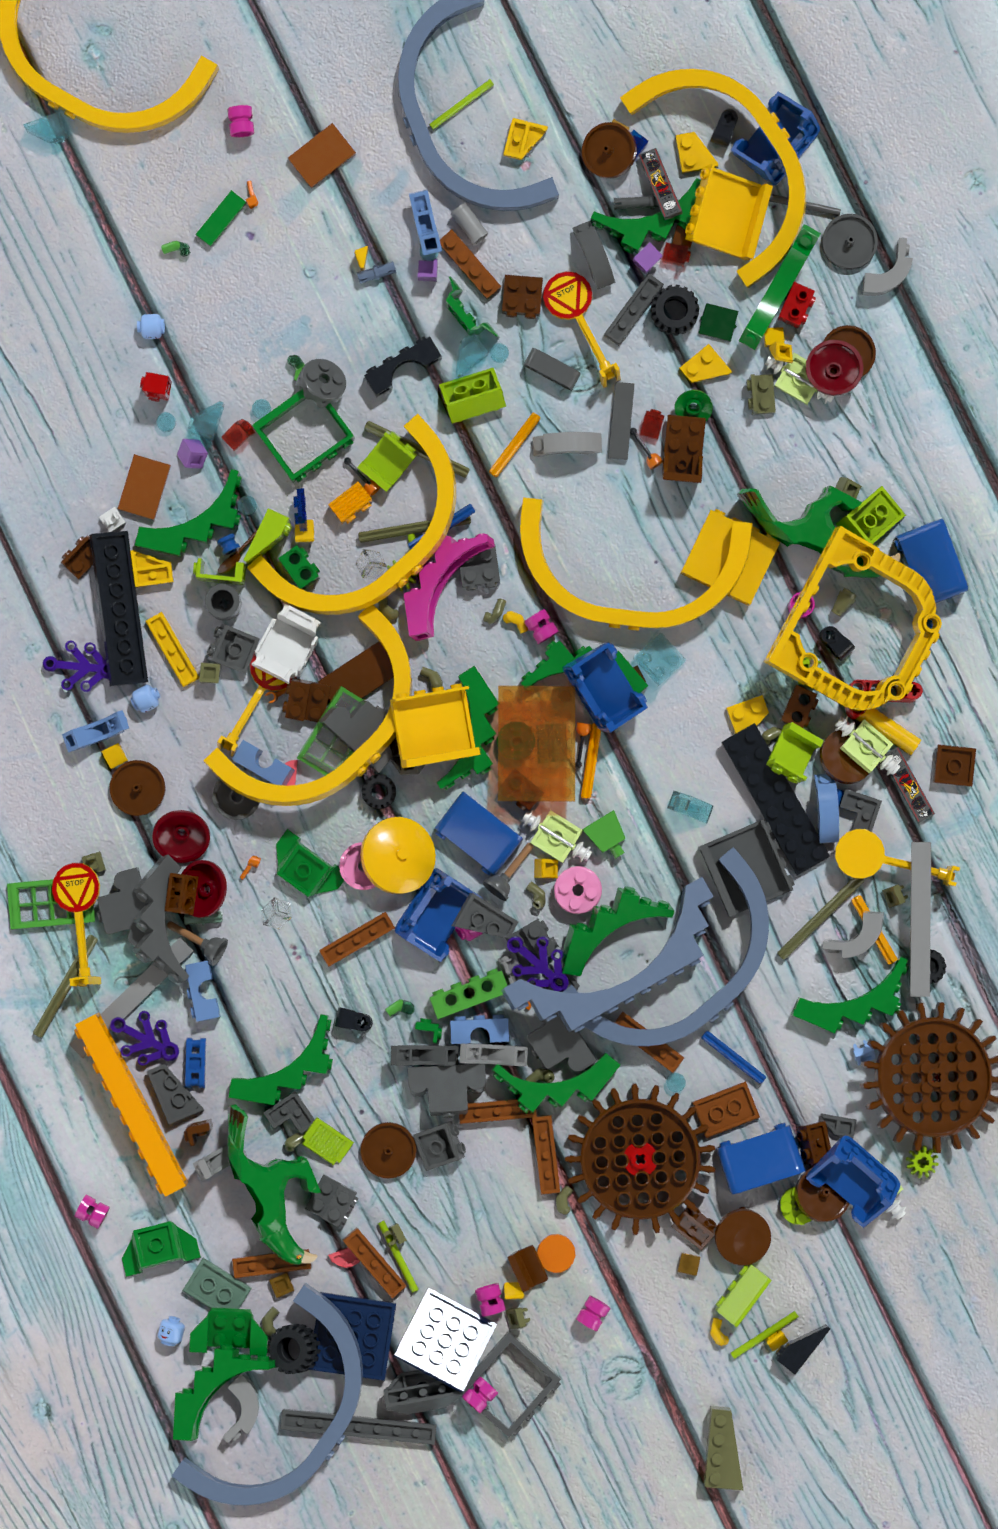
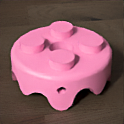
M362 842L355 843L348 847L340 858L341 876L348 885L355 889L369 890L375 888L376 886L368 879L365 872L360 871L358 868V864L361 862Z
M574 866L564 870L558 876L554 884V895L559 906L565 911L572 914H584L591 911L599 903L602 895V886L598 876L592 870L582 866ZM577 884L581 885L584 889L583 894L580 896L574 895L572 891L573 887Z

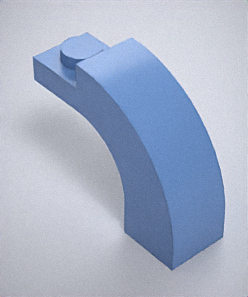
M428 190L409 193L423 255L441 252L442 248Z
M123 710L94 723L72 729L62 734L69 753L117 736L129 729L127 718Z
M827 774L814 775L818 805L819 842H838L839 806L837 786L835 780Z

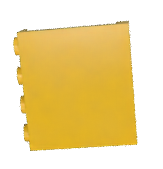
M714 164L705 166L700 174V186H698L695 192L696 201L690 211L692 216L690 223L687 224L685 229V239L745 261L754 259L773 186L767 183L761 185L714 168Z
M715 509V511L710 510L680 574L710 588L726 563L733 521H743L735 517L729 519L725 517L724 512ZM754 526L752 528L749 555L744 570L731 592L727 595L747 606L751 605L780 544L771 535L767 534L765 536L759 533L760 529Z
M462 683L450 685L451 689L444 690V687L432 688L433 692L431 693L419 690L414 691L413 696H407V693L396 694V699H390L402 768L480 755L479 747H475L465 690L469 689V686L462 687Z

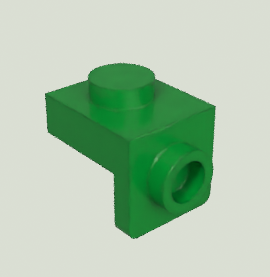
M420 1018V1022L416 1021V1030L434 1032L433 1043L437 1044V1039L441 1040L442 1028H439V1024L431 1023L432 1019Z

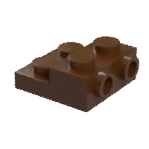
M505 275L502 314L512 318L517 317V315H525L527 319H536V316L540 317L543 278Z
M293 678L286 687V694H289L288 702L284 701L282 710L283 713H286L285 718L318 722L327 708L331 685Z

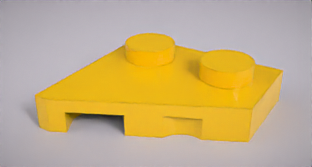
M512 118L503 156L523 160L547 132L548 126Z
M695 132L675 136L682 174L701 171L710 164H714V168L719 166L716 159Z
M130 550L136 588L174 582L172 564L170 562Z
M763 695L726 708L735 734L753 723L757 726L769 713Z

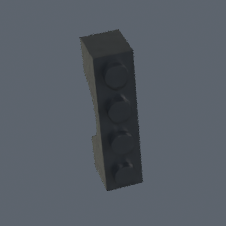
M425 336L421 337L415 342L416 345L409 348L407 346L401 349L396 357L390 356L383 360V364L379 367L373 366L366 371L367 374L364 377L376 398L393 388V374L401 365L417 363L426 369L442 359L430 336L428 338H425Z

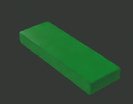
M231 190L198 230L196 236L211 247L246 205V201Z

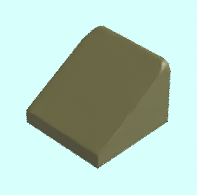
M840 477L835 488L856 499L862 486L849 478Z

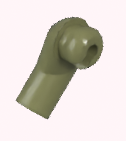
M422 667L420 676L430 680L431 690L432 688L443 686L438 672Z

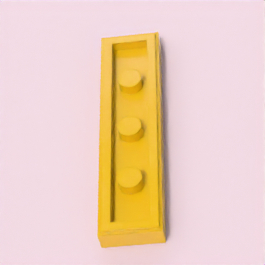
M163 612L146 620L145 622L183 688L200 678Z

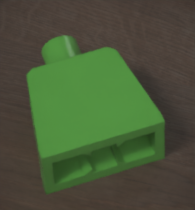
M614 810L582 829L602 853L609 849L615 859L625 853L619 843L626 838Z

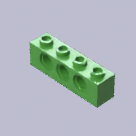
M497 968L486 972L487 976L482 978L479 975L469 978V983L464 985L461 982L450 985L451 989L445 992L443 988L432 992L433 996L430 997L437 1019L503 995L501 990L507 987V983L502 970L498 971ZM487 980L493 984V988L489 992L484 991L481 987L482 983ZM467 987L473 988L475 991L474 997L466 998L463 994L464 990ZM447 995H455L457 1002L454 1005H448L445 1000Z

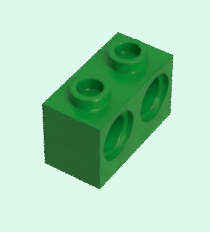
M296 545L278 559L298 588L304 590L320 578L318 576L320 570L315 563L310 564L306 559L309 555L303 547L299 549ZM294 554L300 556V562L297 564L290 562V557ZM304 570L311 572V577L307 580L301 578V573Z

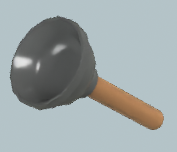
M526 844L505 873H501L500 876L493 875L482 882L485 888L497 898L507 901L510 892V885L508 884L511 880L510 877L534 848L533 844Z
M172 921L167 923V928L198 944L204 950V957L209 961L210 965H216L222 958L228 945V939L224 937L222 939L218 937L211 938L210 940L202 939Z

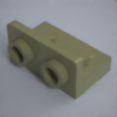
M751 374L750 379L746 380L747 391H751V398H748V409L752 410V415L775 413L773 374Z

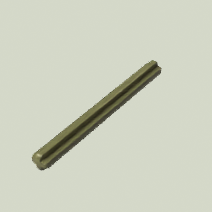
M368 421L364 427L365 431L379 438H382L387 431L392 432L371 421ZM400 436V441L404 445L410 444L416 450L414 453L417 456L430 461V458L419 444ZM451 460L454 473L466 478L470 469Z
M467 517L455 526L470 524L471 517ZM431 520L359 532V541L363 543L426 532Z
M852 878L777 954L783 960L786 959L864 883V879Z
M91 934L86 939L87 958L98 941V938ZM78 954L33 1031V1034L40 1038L43 1037L71 988L69 979L77 977L79 974Z

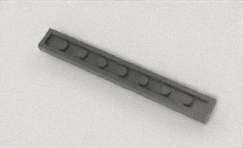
M283 1409L281 1429L325 1433L336 1414ZM353 1416L343 1434L353 1437L435 1445L437 1424Z

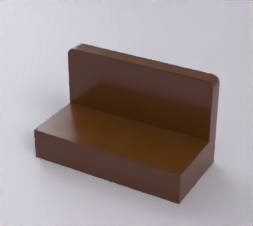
M533 1245L515 1251L507 1257L522 1292L528 1291L532 1287L548 1280Z

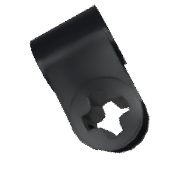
M727 109L723 111L710 142L728 148L738 120V115L734 110ZM728 115L731 116L732 120L729 123L726 122Z
M833 626L823 628L819 633L821 642L840 661H843L855 649L853 643ZM831 631L833 633L831 635L832 638L826 639V632Z
M338 1007L334 1026L358 1031H367L372 1027L373 1020L369 1015ZM365 1017L366 1021L368 1022V1025H365L364 1028H362V1024L359 1023V1020H363V1018Z

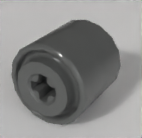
M226 584L215 585L207 592L205 598L206 608L209 613L222 621L231 620L236 617L242 606L238 592ZM225 598L226 601H230L226 609L223 606H219L222 603L221 599Z

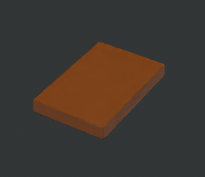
M331 123L290 155L288 160L312 189L353 157L356 152L335 125Z
M134 454L118 510L155 520L171 465Z
M746 1081L692 1102L693 1106L697 1109L696 1114L700 1124H707L709 1127L704 1132L706 1138L760 1118Z

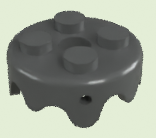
M313 359L307 362L300 371L296 386L302 387L306 399L316 402L317 407L324 408L331 402L336 403L339 401L346 389V378L343 371L335 363L326 359ZM319 377L325 378L327 383L321 382Z
M220 779L216 782L212 801L215 808L224 817L232 820H242L254 814L258 809L260 802L251 800L243 795L240 801L235 802L232 799L234 790Z

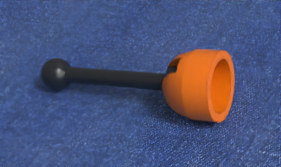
M631 428L630 434L635 436L648 455L646 463L650 470L658 467L663 462L661 457L656 453L651 454L637 434V429Z
M349 457L344 459V463L349 465L365 482L364 489L371 497L376 494L381 487L373 480H367L351 463Z
M581 722L576 724V731L580 735L578 757L574 764L577 769L582 767L581 756L584 736L591 732L592 724Z

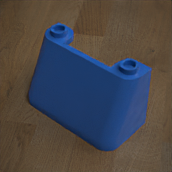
M778 91L775 96L770 98L768 109L770 114L774 112L780 120L777 123L780 129L785 128L790 135L788 140L798 158H800L819 134L820 125L812 111ZM761 127L755 131L748 141L741 138L733 144L731 148L732 153L770 184L777 185L786 175V170L779 154Z
M942 518L895 536L894 545L897 552L901 551L905 556L908 567L919 573L926 580L933 591L935 603L968 591L965 576L946 524Z
M609 642L598 646L562 668L599 730L611 733L646 710L648 706L646 705L647 700L641 692L638 693L632 689L615 660L618 653L617 649Z
M462 791L435 826L437 830L436 835L443 840L448 838L482 865L481 870L488 876L491 873L495 875L523 840L521 836L464 791Z
M435 868L430 878L420 887L397 922L395 933L439 962H442L449 954V945L446 942L455 929L451 925L470 893L479 895L440 869Z
M785 1123L775 1125V1129L772 1132L737 1143H731L730 1140L719 1143L720 1147H717L716 1150L731 1194L741 1193L806 1171L790 1125Z
M849 1136L840 1138L806 1176V1179L816 1187H821L825 1183L828 1184L853 1206L851 1211L853 1220L863 1228L893 1205L900 1189L898 1178Z

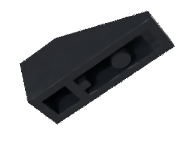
M825 1324L786 1343L785 1346L781 1345L775 1353L777 1355L776 1360L793 1374H796L831 1328Z

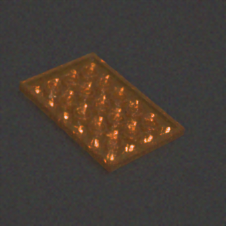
M498 686V801L575 802V686Z

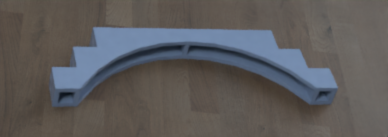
M703 877L682 888L679 915L671 936L659 955L643 971L626 982L609 989L590 993H564L547 990L519 979L501 991L512 1011L516 1008L520 1011L529 1006L527 1002H530L540 1021L546 1019L548 1022L557 1017L556 1013H558L568 1032L574 1030L576 1033L585 1028L584 1024L591 1021V1023H594L601 1019L600 1014L606 1011L610 1014L619 1009L618 1004L624 1002L626 1005L635 1000L634 995L640 992L643 995L652 990L650 986L657 983L659 986L668 981L667 976L673 974L675 977L684 972L683 967L687 965L693 967L700 963L699 958L704 956L693 935L697 938L706 933L704 929L709 925L698 906L700 908L710 904L709 900L714 896Z

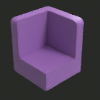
M649 242L633 258V263L647 275L652 267L662 258V254Z
M434 259V261L419 260L418 281L437 282L438 259Z
M182 439L177 455L185 468L202 469L208 452L200 440Z

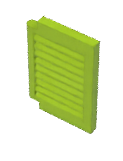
M318 1117L315 1118L302 1137L305 1139L302 1145L332 1165L336 1161L340 1163L354 1143Z

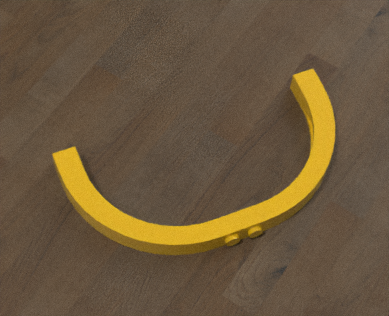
M0 0V40L5 54L19 78L35 94L48 102L47 105L55 110L59 108L65 111L64 115L74 120L77 118L102 130L122 133L142 132L164 126L178 119L201 99L219 71L216 63L201 55L185 83L164 102L146 110L130 113L101 110L53 85L34 70L23 54L18 37L17 18L21 0Z
M679 69L653 76L620 97L631 115H634L657 98L673 91L688 88L718 91L738 101L752 114L783 162L788 178L789 201L782 227L771 244L761 254L736 271L746 287L750 288L772 272L784 260L802 228L806 210V183L799 158L788 140L790 135L785 128L780 129L777 124L780 120L774 112L770 114L754 93L728 76L702 69Z
M418 413L404 425V428L430 458L437 481L435 512L428 529L419 542L376 581L359 590L339 595L315 594L290 584L260 555L247 568L271 594L284 603L302 611L323 615H340L359 611L378 603L398 587L402 588L405 586L410 576L416 575L422 570V566L442 544L452 523L456 506V480L452 462L446 449L435 432Z
M523 497L520 524L521 543L525 559L533 577L546 594L566 610L585 619L607 623L610 628L620 629V625L628 626V630L639 631V627L668 628L688 623L705 615L731 592L744 570L749 555L753 524L733 521L726 563L713 585L693 602L665 612H642L596 606L572 595L555 578L546 562L541 544V521L544 500Z
M374 605L365 608L358 615L359 621L382 644L392 663L394 673L392 699H396V694L402 693L412 696L410 661L399 634ZM391 705L383 722L368 740L334 771L309 783L284 786L259 781L241 771L218 747L203 761L228 787L251 800L276 806H298L313 803L335 794L357 776L361 777L371 763L374 764L381 758L380 754L396 737Z

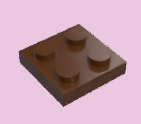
M938 744L933 783L972 787L976 748Z

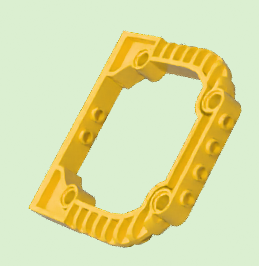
M835 527L764 662L849 709L870 710L880 707L888 701L900 700L911 691L914 677L920 674L922 670L920 666L923 660H927L931 653L929 649L932 643L935 644L940 636L938 632L942 621L936 615L933 591L926 580L913 569L880 551V548L844 527ZM858 557H861L864 561L862 567L857 564ZM840 565H849L856 572L870 569L905 590L912 597L917 607V612L912 621L915 636L894 675L882 679L875 691L865 692L853 688L819 668L816 655L805 652L800 635L793 631L802 613L808 610L811 596H815L819 590L818 583L827 567L834 568ZM928 619L933 622L931 629L927 627L926 622ZM805 657L810 661L808 668L803 665ZM892 686L897 688L896 696H893L891 693Z

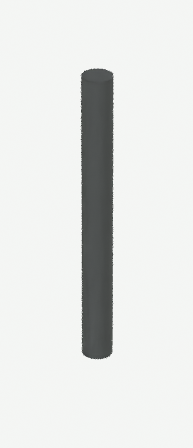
M771 194L769 201L788 205L789 198ZM806 202L807 210L840 216L841 209Z

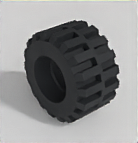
M669 285L667 288H662L655 295L651 306V318L654 321V325L659 327V331H664L667 335L674 334V336H678L680 333L685 334L693 328L700 308L697 297H694V293L688 291L687 287L684 286L682 288L680 285L672 287V285ZM672 300L680 301L686 307V315L680 320L669 319L664 313L665 304Z
M303 1324L282 1326V1328L275 1330L276 1333H272L270 1336L272 1340H268L267 1345H270V1348L267 1349V1353H270L269 1359L275 1360V1368L279 1367V1372L296 1374L306 1372L309 1368L315 1366L314 1362L318 1361L319 1357L317 1354H320L321 1349H318V1345H320V1341L316 1340L318 1336L316 1333L312 1334L313 1330L311 1328H306L307 1326ZM292 1338L297 1341L300 1348V1353L296 1360L290 1356L288 1351V1344Z

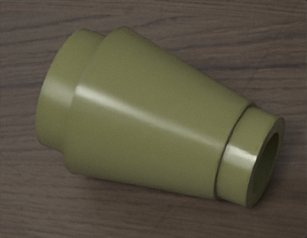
M844 587L842 591H839L831 611L841 617L856 601L857 595Z

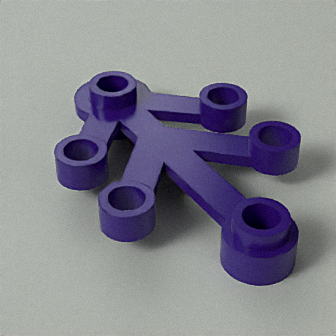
M72 640L66 642L65 648L80 663L58 661L53 656H48L43 660V667L49 672H53L57 668L79 670L69 679H64L61 682V686L65 690H71L73 685L89 672L97 673L89 681L85 680L81 683L80 688L84 692H90L92 687L101 679H109L108 673L104 671L107 662L96 650V645L92 642L86 643L84 650L86 653L91 654L98 664H90L77 648L76 642ZM70 643L75 645L73 650L68 649ZM93 645V651L88 652L87 646ZM49 660L54 662L52 667L47 666ZM66 681L71 683L69 688L64 687ZM85 683L90 684V688L88 690H84L83 685Z
M541 936L536 942L539 947L540 960L523 946V940L520 937H511L507 942L508 950L513 953L519 952L534 965L526 967L520 964L515 965L512 969L514 976L544 974L549 979L538 980L535 977H531L527 982L530 983V980H534L536 986L551 987L554 991L563 992L567 989L569 980L562 973L561 959L564 955L562 950L555 949L551 953V958L554 960L553 972L548 968L547 946L549 940L547 937ZM540 939H544L546 941V945H541ZM513 941H518L519 946L515 947ZM554 953H560V958H556ZM515 968H520L521 973H516ZM561 979L563 984L558 985L556 980Z
M141 1011L138 1016L143 1024L146 1035L126 1025L125 1020L121 1017H116L111 1021L110 1027L112 1031L116 1033L124 1032L142 1041L130 1046H122L120 1052L123 1056L128 1057L131 1053L150 1047L159 1050L149 1055L140 1054L138 1056V1063L142 1066L160 1058L166 1061H173L178 1057L179 1048L175 1043L170 1042L166 1029L167 1022L161 1019L156 1022V1029L160 1031L163 1043L155 1040L149 1020L150 1014L147 1011ZM142 1013H146L148 1015L147 1020L141 1019L140 1016ZM116 1021H120L122 1023L121 1028H116L114 1026ZM159 1022L165 1023V1027L163 1029L158 1028ZM128 1047L130 1049V1053L124 1054L122 1051L123 1048ZM172 1048L173 1054H166V1049ZM140 1057H147V1062L141 1063Z

